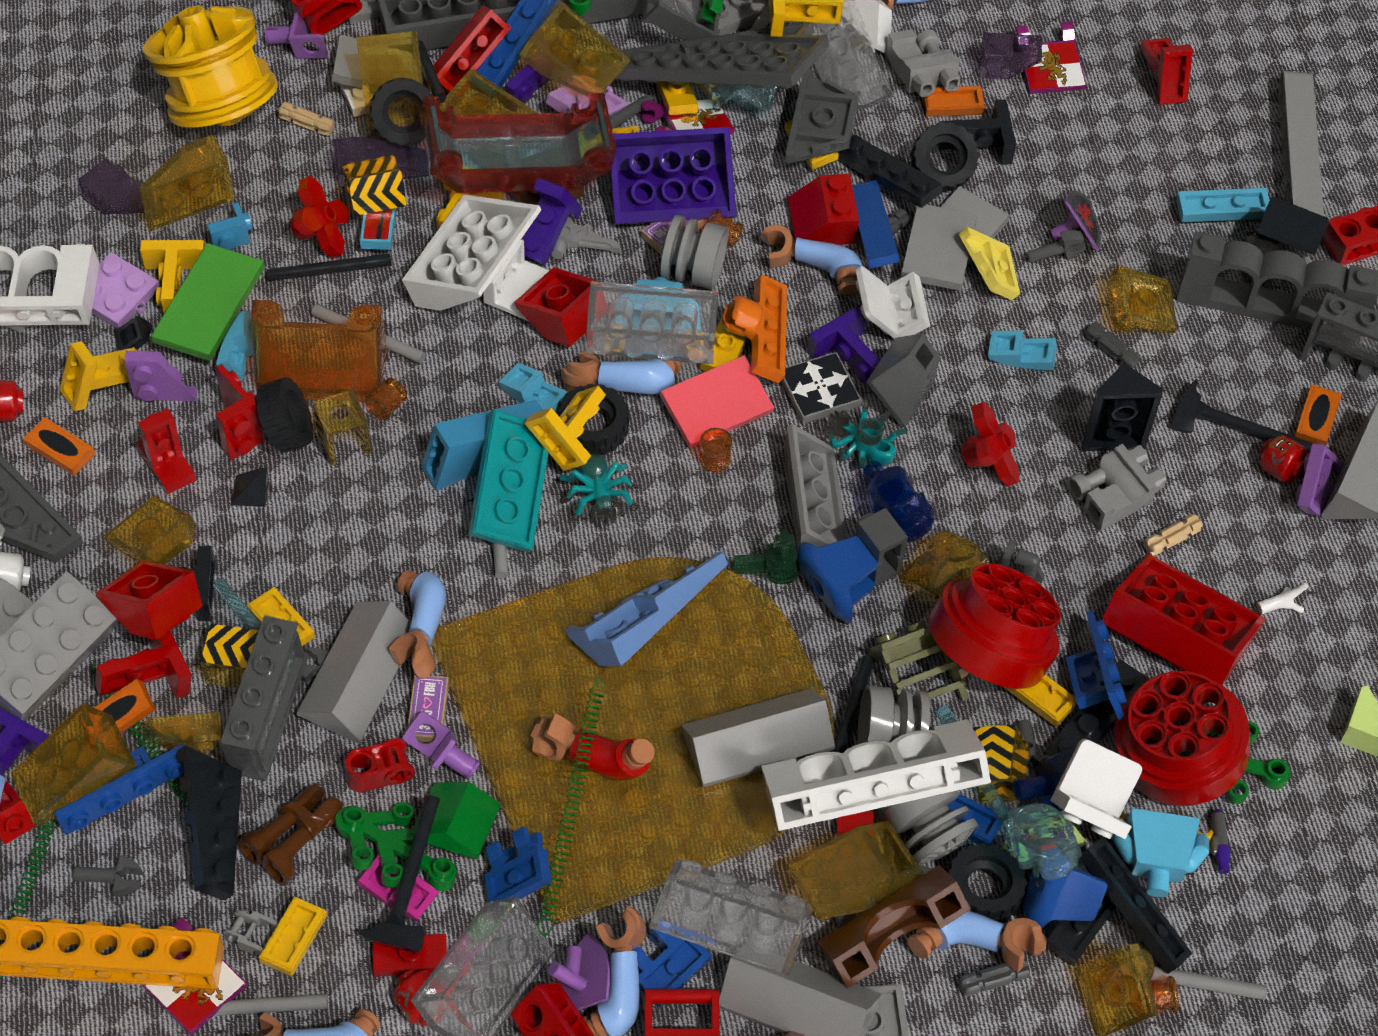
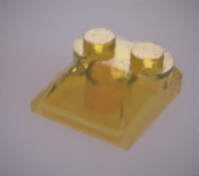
M1120 265L1111 272L1106 293L1110 319L1116 329L1126 333L1133 332L1137 327L1175 333L1178 330L1170 280Z
M153 496L103 537L106 542L134 559L137 564L142 560L166 565L180 552L190 547L195 539L196 523L190 514Z
M942 531L932 537V540L927 545L928 551L921 554L904 570L900 580L901 583L937 600L949 582L956 579L969 578L975 567L989 563L977 543L950 531Z
M220 711L147 718L141 725V731L148 740L159 746L175 748L184 744L201 753L208 754L210 750H214V746L221 740Z
M1138 943L1128 944L1075 968L1098 1036H1110L1158 1016L1150 982L1154 974V961L1151 954L1146 949L1139 947Z

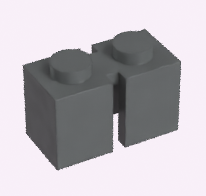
M886 508L876 513H867L857 522L855 536L860 538L878 562L877 569L869 574V577L876 586L901 573L904 560L902 554L905 553L908 536Z

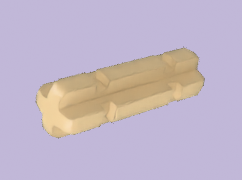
M283 102L281 107H279V117L289 122L293 120L294 124L312 131L318 129L317 133L325 136H330L332 131H334L333 119L325 116L320 118V114L301 107L296 109V105L288 102Z
M1190 514L1183 518V521H1177L1159 531V535L1153 534L1146 538L1143 544L1144 549L1148 554L1155 556L1163 552L1162 548L1168 549L1187 539V535L1193 536L1200 532L1203 523L1196 514Z

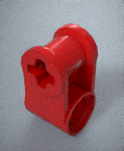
M394 738L380 744L352 750L345 759L346 782L349 788L361 793L388 785L402 784L412 779L416 772L413 765L408 762L405 752L408 747L405 740ZM358 768L368 769L364 773L355 772Z

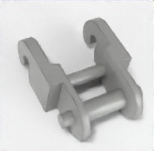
M235 910L234 915L237 919L231 930L225 929L223 931L224 936L227 937L226 940L229 942L235 941L239 949L251 954L256 951L257 955L260 956L263 948L250 942L248 939L255 927L264 926L267 928L270 924L271 928L275 930L278 922L256 911H253L250 915L246 910ZM243 922L251 924L245 935L238 933Z

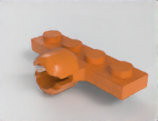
M760 274L754 281V301L744 296H734L732 299L734 302L727 304L724 310L722 325L727 331L743 338L748 337L751 340V372L779 384L785 377L787 285Z

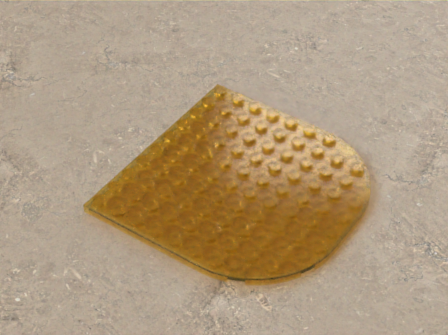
M655 557L629 561L437 628L432 647L445 677H449V686L511 829L514 832L521 827L527 828L529 836L535 832L542 833V848L547 850L549 867L553 866L551 861L555 859L553 857V854L556 853L554 848L558 846L556 844V841L559 840L557 835L561 833L559 828L562 827L560 822L564 820L562 818V815L565 814L563 809L566 807L564 803L568 801L566 799V796L569 795L567 790L571 788L569 786V783L572 782L570 777L573 776L571 771L575 769L573 764L576 762L568 758L570 752L568 749L562 760L559 761L544 759L533 753V738L530 735L535 724H539L543 717L551 718L553 714L557 713L577 726L574 731L577 734L579 729L585 725L583 720L586 719L584 717V714L587 713L585 708L588 707L587 701L590 700L588 696L592 694L590 689L594 687L595 680L600 677L603 681V689L601 690V680L597 679L595 688L591 691L602 694L604 697L591 695L590 698L601 700L603 703L599 704L590 701L589 705L599 706L601 709L587 708L589 712H596L600 715L586 714V717L597 719L598 722L584 721L586 724L597 726V728L584 726L583 729L618 741L631 738L646 739L654 747L655 754L650 767L645 773L635 779L616 780L600 775L580 764H575L576 768L585 769L588 772L573 771L574 774L583 775L586 778L572 777V779L585 784L571 783L570 785L574 788H581L584 791L569 790L570 793L578 794L582 797L568 796V799L579 801L580 804L567 802L566 805L576 807L579 810L576 811L568 808L565 811L578 816L564 815L565 819L574 820L576 823L565 821L562 824L574 827L575 829L561 828L560 830L565 833H571L574 836L559 835L560 838L568 839L572 842L558 841V844L568 846L571 849L556 848L559 852H565L569 855L555 854V857L566 859L568 862L553 861L557 865L566 867V869L552 867L554 871L562 872L565 875L551 874L552 877L563 880V882L552 880L551 884L562 886V888L547 887L550 891L560 893V895L546 894L550 898L559 900H545L547 904L558 907L545 906L547 911L556 913L555 915L548 913L550 918L555 920L552 921L554 926L750 852L771 842L788 830H778L767 797L762 771L703 788L680 726L683 724L812 688L826 700L834 738L832 711L828 697L791 624L769 596L740 575L724 568L621 667L599 666L568 637L566 629L573 625L585 627L593 622L592 615L598 612L606 614L621 604L622 600L665 578L675 581L685 575V568L690 565L696 568L704 563V561L678 557ZM546 886L538 889L542 900L545 899L544 893L549 892L546 890Z

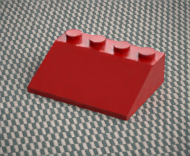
M1148 554L1115 590L1101 620H1104L1105 625L1112 632L1124 635L1137 642L1142 649L1160 655L1167 659L1172 666L1202 674L1223 685L1261 629L1266 618Z

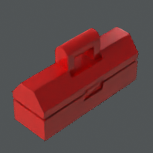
M482 5L433 65L442 88L454 96L457 95L511 29L490 8Z

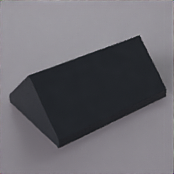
M1123 363L1096 391L1081 445L1082 452L1114 451V448L1121 444L1127 449L1138 445L1145 449L1162 398V388L1126 363Z

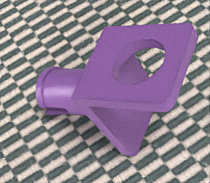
M295 11L293 22L290 26H266L265 40L268 45L291 44L296 59L328 57V51L322 35L307 34L305 21L297 11ZM304 43H315L319 49L316 51L307 50L304 48Z
M425 711L419 712L402 736L405 742L430 758L431 767L435 770L440 764L445 763L468 780L480 764L479 760L474 759L455 745L456 738L451 729ZM423 724L431 725L436 731L434 740L429 743H421L415 736L417 728Z

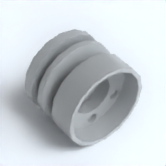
M675 215L662 245L661 277L666 279L672 278L676 269V281L682 282L688 271L692 270V284L694 286L713 290L718 282L724 263L729 236L728 226L707 222L701 234H698L697 219L691 218L686 226L685 216Z
M870 685L865 687L858 718L857 745L871 741L892 742L903 734L913 731L931 730L930 700L927 691H915L912 698L911 691L903 689L898 697L897 704H894L891 688Z
M957 791L895 804L884 812V815L897 834L911 829L915 832L904 844L906 850L909 851L923 845L911 857L917 866L948 855L963 845L968 837L980 827L974 818L961 824L958 823L970 812L967 806L952 811L949 809L948 806L959 796Z

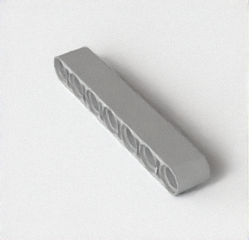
M1282 71L1279 78L1278 96L1285 201L1324 216L1313 74Z

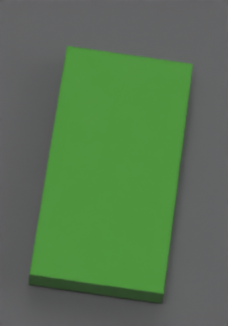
M207 243L152 333V343L211 361L265 269L264 261Z

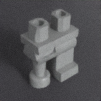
M913 29L890 33L887 38V60L901 81L906 84L907 92H917L920 97L931 96L934 93L935 87L943 86L945 90L950 92L958 90L960 86V60L957 55L954 56L951 49L941 50L939 48L940 39L933 30L922 31L916 37Z
M1121 444L1114 448V452L1106 453L1102 457L1099 468L1086 476L1077 473L1067 479V485L1073 497L1078 501L1086 498L1084 511L1099 531L1106 529L1140 508L1152 504L1154 494L1165 487L1167 478L1160 468H1155L1147 473L1142 468L1147 465L1149 458L1141 445L1127 449ZM1103 483H1105V485L1107 486L1102 490L1099 487L1092 490L1093 487H1096ZM1096 509L1101 513L1100 516L1097 514Z

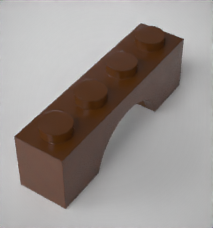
M938 865L819 940L817 944L832 971L849 988L879 969V958L882 952L899 936L911 930L924 927L942 929L971 909L957 881Z

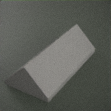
M1378 401L1359 428L1321 513L1323 520L1378 519Z
M790 424L786 430L784 456L797 552L800 544L803 542L811 543L816 547H823L847 539L834 448L801 428Z
M391 601L355 603L297 711V716L360 744L400 667L399 664L395 663L388 648L397 638L408 633L411 622Z
M812 688L680 726L703 788L762 771L761 766L794 758L797 761L816 753L835 750L826 700Z
M746 943L730 957L719 998V1008L784 1034L794 1031L805 1036H865L880 1004L882 994L857 984L847 988L834 975Z

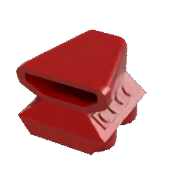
M290 0L300 17L306 18L307 25L312 34H320L322 36L362 9L360 0Z

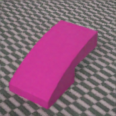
M378 855L373 861L372 866L364 872L356 885L385 905L393 908L399 886L390 888L381 882L382 867ZM387 874V875H389V876H391V877H396V876H397V875H395V874ZM419 876L416 878L405 915L415 921L419 920L439 893L438 890Z

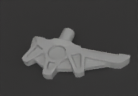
M568 216L551 256L555 259H562L565 249L578 248L579 246L620 254V245L615 240L604 238L593 232V227L589 224L580 226L571 223V217Z

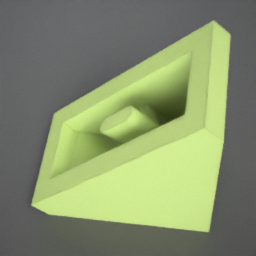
M1367 685L1361 688L1353 703L1340 743L1378 757V701Z

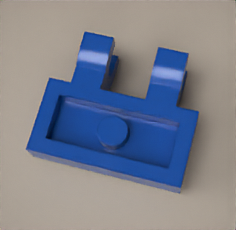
M524 827L512 832L518 857H516L515 847L510 846L502 851V845L497 841L486 847L492 871L484 875L489 908L501 910L552 882L547 850L542 848V833L535 832L529 836L528 829Z
M659 919L650 928L652 933L648 939L657 947L665 950L652 961L639 946L633 949V951L637 952L639 989L644 994L645 989H681L712 958V954L687 930L678 937L662 919ZM665 1004L656 1005L661 1009Z

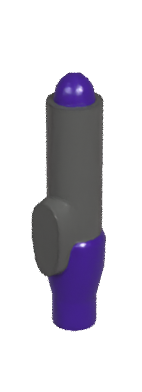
M1215 809L1211 814L1213 836L1209 846L1211 854L1215 856L1218 864V872L1226 874L1230 872V848L1228 845L1225 814L1220 809Z

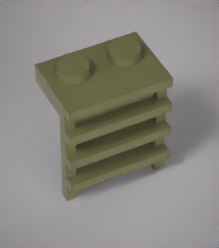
M925 620L906 627L908 634L898 638L895 632L876 638L878 645L868 649L870 656L875 661L883 660L897 700L903 687L947 670L951 674L953 683L927 692L929 700L953 690H957L961 701L969 699L964 687L966 686L965 680L961 679L957 668L959 665L938 646ZM942 651L946 664L899 681L895 668Z

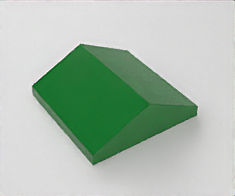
M434 782L429 795L440 798L427 844L478 860L501 804L470 782ZM420 812V814H419V816H418V818H417V821H416V823H415V825H414V827H413V829H412V831H411V834H410V838H411V839L414 838L415 831H416V828H417V825H418V822H419V818H420L421 812Z

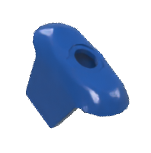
M858 536L823 547H816L807 542L801 543L797 552L798 566L801 573L832 615L844 623L851 624L853 617L852 606L874 590L875 583L869 577V574L877 569V560Z
M1056 831L1044 842L1039 857L1032 868L1022 899L1024 918L1036 921L1041 928L1052 920L1093 921L1108 888L1105 880L1093 876L1087 871L1083 861L1078 856L1079 853L1069 850L1067 841L1061 831Z

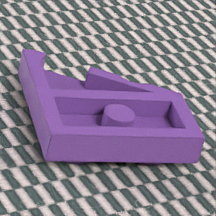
M126 350L124 361L134 399H142L144 401L196 402L197 388L194 385L187 387L181 381L182 374L175 367L169 365L168 360L160 352Z
M1312 443L1311 451L1304 460L1305 476L1303 484L1298 486L1296 492L1297 506L1309 515L1320 516L1326 499L1334 487L1333 482H1328L1332 471L1340 472L1344 464L1325 445Z

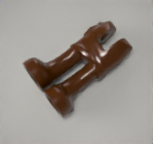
M314 783L303 790L292 802L285 804L280 809V816L260 830L243 835L237 841V846L249 862L254 865H260L263 862L268 875L276 883L286 886L295 875L293 866L295 855L306 843L314 840L324 828H328L335 823L336 814L343 808V803L335 797H330L312 813L311 811L320 803L324 795V789ZM294 824L298 826L292 834L271 849L272 845Z

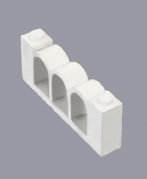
M41 245L25 250L20 256L11 248L0 246V271H13L8 296H0V326L90 325L100 266L93 245H61L60 251L51 246ZM43 270H57L52 296H26L30 279L35 274Z
M966 719L933 727L934 730H920L903 734L892 742H865L847 749L844 753H816L806 756L799 761H796V758L763 765L761 768L767 797L778 830L781 831L991 783L985 749L970 722Z

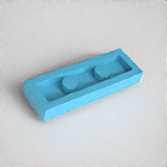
M1267 188L1178 191L1176 197L1181 222L1261 219L1270 201Z

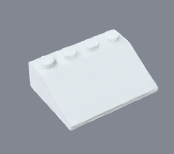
M463 195L402 279L415 307L441 311L481 297L540 213V206Z

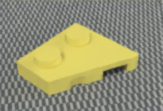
M969 227L959 233L960 238L989 290L1009 300H1013L1020 295L1010 247Z

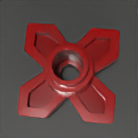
M309 175L299 181L298 195L304 208L294 212V216L290 219V227L294 235L299 239L309 240L317 236L321 250L333 259L342 255L344 251L345 241L338 227L348 223L349 208L338 198L328 203L322 185Z
M985 402L972 406L973 422L979 434L967 438V442L962 443L961 452L965 462L969 467L977 466L980 468L994 465L998 478L1007 487L1019 483L1018 466L1009 450L1016 447L1014 430L1006 422L998 424L993 410Z

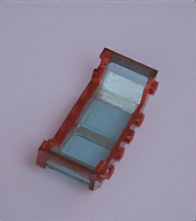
M589 93L590 104L586 108L579 109L578 103H572L570 113L454 116L453 106H447L446 112L440 110L439 96H424L420 117L422 126L426 131L431 159L430 175L457 193L535 192L533 188L538 178L564 187L566 190L578 189L612 170L617 149L605 94Z

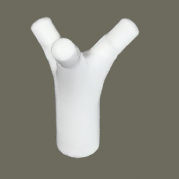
M1303 583L1292 590L1289 587H1285L1279 595L1257 602L1258 612L1262 615L1285 608L1293 609L1300 614L1303 613L1304 608L1294 603V598L1306 590L1308 584Z

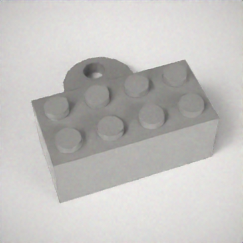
M67 571L35 603L14 585L0 578V708L23 721H26L112 633L118 620L92 592Z

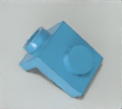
M239 203L232 204L235 217L207 224L212 245L231 250L250 243L248 231L253 229L248 212L242 213Z

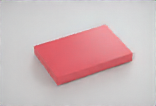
M745 355L662 390L660 393L663 403L689 449L774 411V406L756 374L751 372V366Z

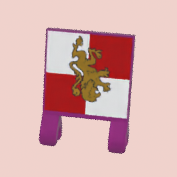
M1071 21L1061 22V30L1058 33L1060 41L1030 43L1028 26H1016L1017 33L1014 34V43L1019 51L1029 94L1086 89L1087 85L1075 42L1074 26Z
M717 97L697 100L698 113L672 116L668 115L664 104H658L650 100L642 103L644 111L651 110L647 114H641V118L645 123H653L664 116L670 127L659 126L655 131L730 127V135L734 134V127Z
M180 918L172 925V927L181 931H194L193 927L184 918ZM180 952L174 959H185L190 955V952ZM222 960L218 989L141 985L190 1036L210 1020L224 1004L233 1000L248 987L247 983L224 960Z

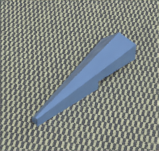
M724 552L712 554L710 559L696 568L693 565L688 566L684 569L685 575L675 581L665 578L622 600L621 604L606 614L598 612L592 615L593 622L585 627L573 625L567 628L566 633L568 637L599 666L621 667L728 565Z

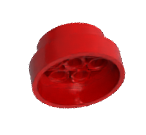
M981 564L973 569L969 578H961L949 582L928 617L930 632L938 646L948 657L971 674L990 683L1007 688L1024 689L1040 683L1060 649L1059 639L1055 631L1061 619V612L1057 602L1034 579L1004 565Z
M1190 671L1166 672L1145 682L1122 705L1125 718L1116 719L1114 731L1117 754L1141 765L1142 773L1134 788L1148 798L1175 806H1192L1206 803L1229 791L1245 772L1251 748L1248 718L1237 697L1218 682L1202 674ZM1205 703H1214V704H1216V705H1214V706H1212V707H1205V706H1203V704H1205ZM1145 710H1153V711H1155V712H1153V713H1151V714H1143V713H1142V712L1145 711ZM1179 721L1187 722V724L1183 726L1174 725L1176 722ZM1210 733L1221 734L1220 736L1214 738L1207 736ZM1150 740L1159 741L1157 744L1154 745L1146 744V742ZM1182 752L1192 753L1190 756L1186 757L1178 755Z

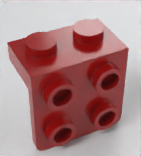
M220 364L215 367L222 402L226 408L215 415L223 451L232 461L240 455L249 453L255 446L264 442L261 431L262 424H260L257 412L256 396L251 391L246 392L242 388L241 381L233 370L228 372Z

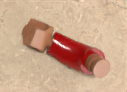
M557 713L553 714L551 718L543 717L539 724H535L530 735L533 738L532 752L544 759L559 761L562 760L568 749L570 750L568 758L575 761L574 758L577 757L576 751L579 750L577 745L581 744L579 742V738H581L580 732L583 730L580 728L578 733L575 734L574 731L577 726ZM584 732L582 736L594 738V741L581 739L580 741L592 744L593 747L580 745L579 748L589 750L592 753L579 751L577 752L578 755L587 756L590 759L576 758V760L588 763L589 766L584 767L591 771L622 781L635 779L645 773L650 767L655 751L653 745L646 739L631 738L618 741L598 734L592 735Z

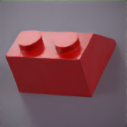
M850 173L820 175L788 197L787 202L795 241L796 238L836 245L856 244L859 218Z
M553 267L514 302L516 308L546 340L567 347H571L609 312L601 281Z
M142 560L96 592L98 599L131 634L146 637L150 640L163 638L167 635L168 631L179 623L188 620L191 614L203 606L193 570Z

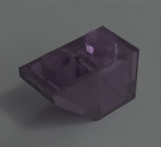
M983 32L979 54V78L1010 79L1042 61V36Z
M107 159L102 160L78 179L83 200L104 215L148 213L150 211V191L147 186L139 180L135 181L121 166H115Z

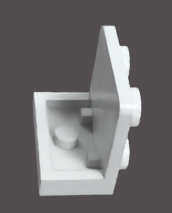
M520 240L483 292L484 303L528 321L516 308L514 302L549 270L524 259V240Z
M861 266L856 269L858 279L856 280V287L862 299L860 308L867 321H872L880 327L884 334H889L894 339L915 335L930 327L921 280L916 273L911 272L887 286L865 267Z
M1082 739L1078 743L1050 801L1063 809L1062 817L1078 825L1081 824L1082 820L1093 824L1091 830L1108 839H1111L1113 834L1126 839L1132 826L1119 817L1142 773V767L1140 764L1088 739Z

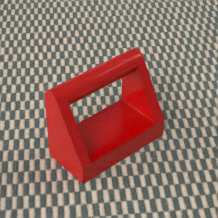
M645 989L644 1036H720L719 989ZM652 1004H711V1029L652 1028Z

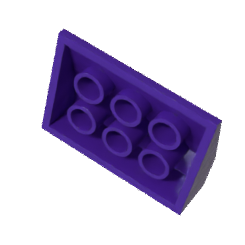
M730 127L608 135L609 173L615 225L670 222L677 214L685 216L686 221L691 218L705 220L737 217Z

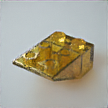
M889 821L858 826L788 862L786 865L787 870L818 920L867 911L923 874Z

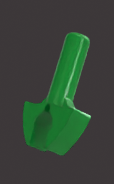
M703 0L704 5L696 16L706 23L712 24L714 23L712 15L714 12L720 15L723 0Z

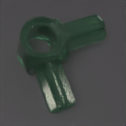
M782 529L780 534L775 535L774 542L764 549V554L733 556L732 566L734 573L737 575L765 573V578H769V581L774 584L783 585L794 582L798 578V552L794 546V535L787 533L786 529Z

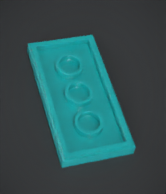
M493 409L488 415L468 535L528 553L533 550L549 453L524 424L526 419Z

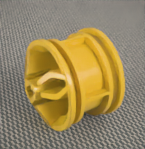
M201 5L191 6L172 17L163 25L164 27L155 32L145 42L143 46L145 57L152 63L154 71L159 75L166 76L170 87L166 91L165 100L168 105L167 113L173 124L181 127H204L215 124L230 126L246 118L274 95L278 88L276 76L270 71L267 61L256 57L253 50V45L256 43L258 35L254 27L256 23L255 17L251 10L238 6H211L207 10Z

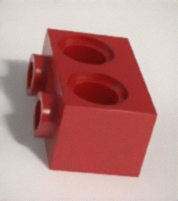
M1378 205L1370 208L1365 207L1345 216H1336L1328 221L1321 241L1337 263L1346 265L1378 254Z
M559 982L536 985L510 1013L518 1025V1030L522 1036H595Z

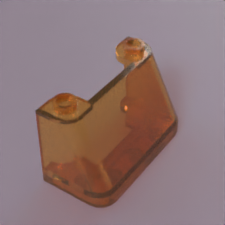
M253 300L251 322L256 390L262 384L287 377L296 382L304 394L305 400L354 402L353 391L358 402H372L380 397L383 391L387 359V345L381 305H360L355 307L348 316L347 325L284 322V312L280 304L269 300Z

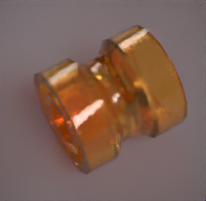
M710 428L701 435L699 461L701 466L707 471L721 472L730 465L733 442L729 432L722 428Z

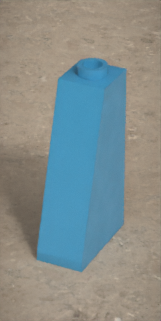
M537 400L495 409L526 420L531 414L543 411ZM490 411L434 424L421 468L435 490L443 489L479 473Z

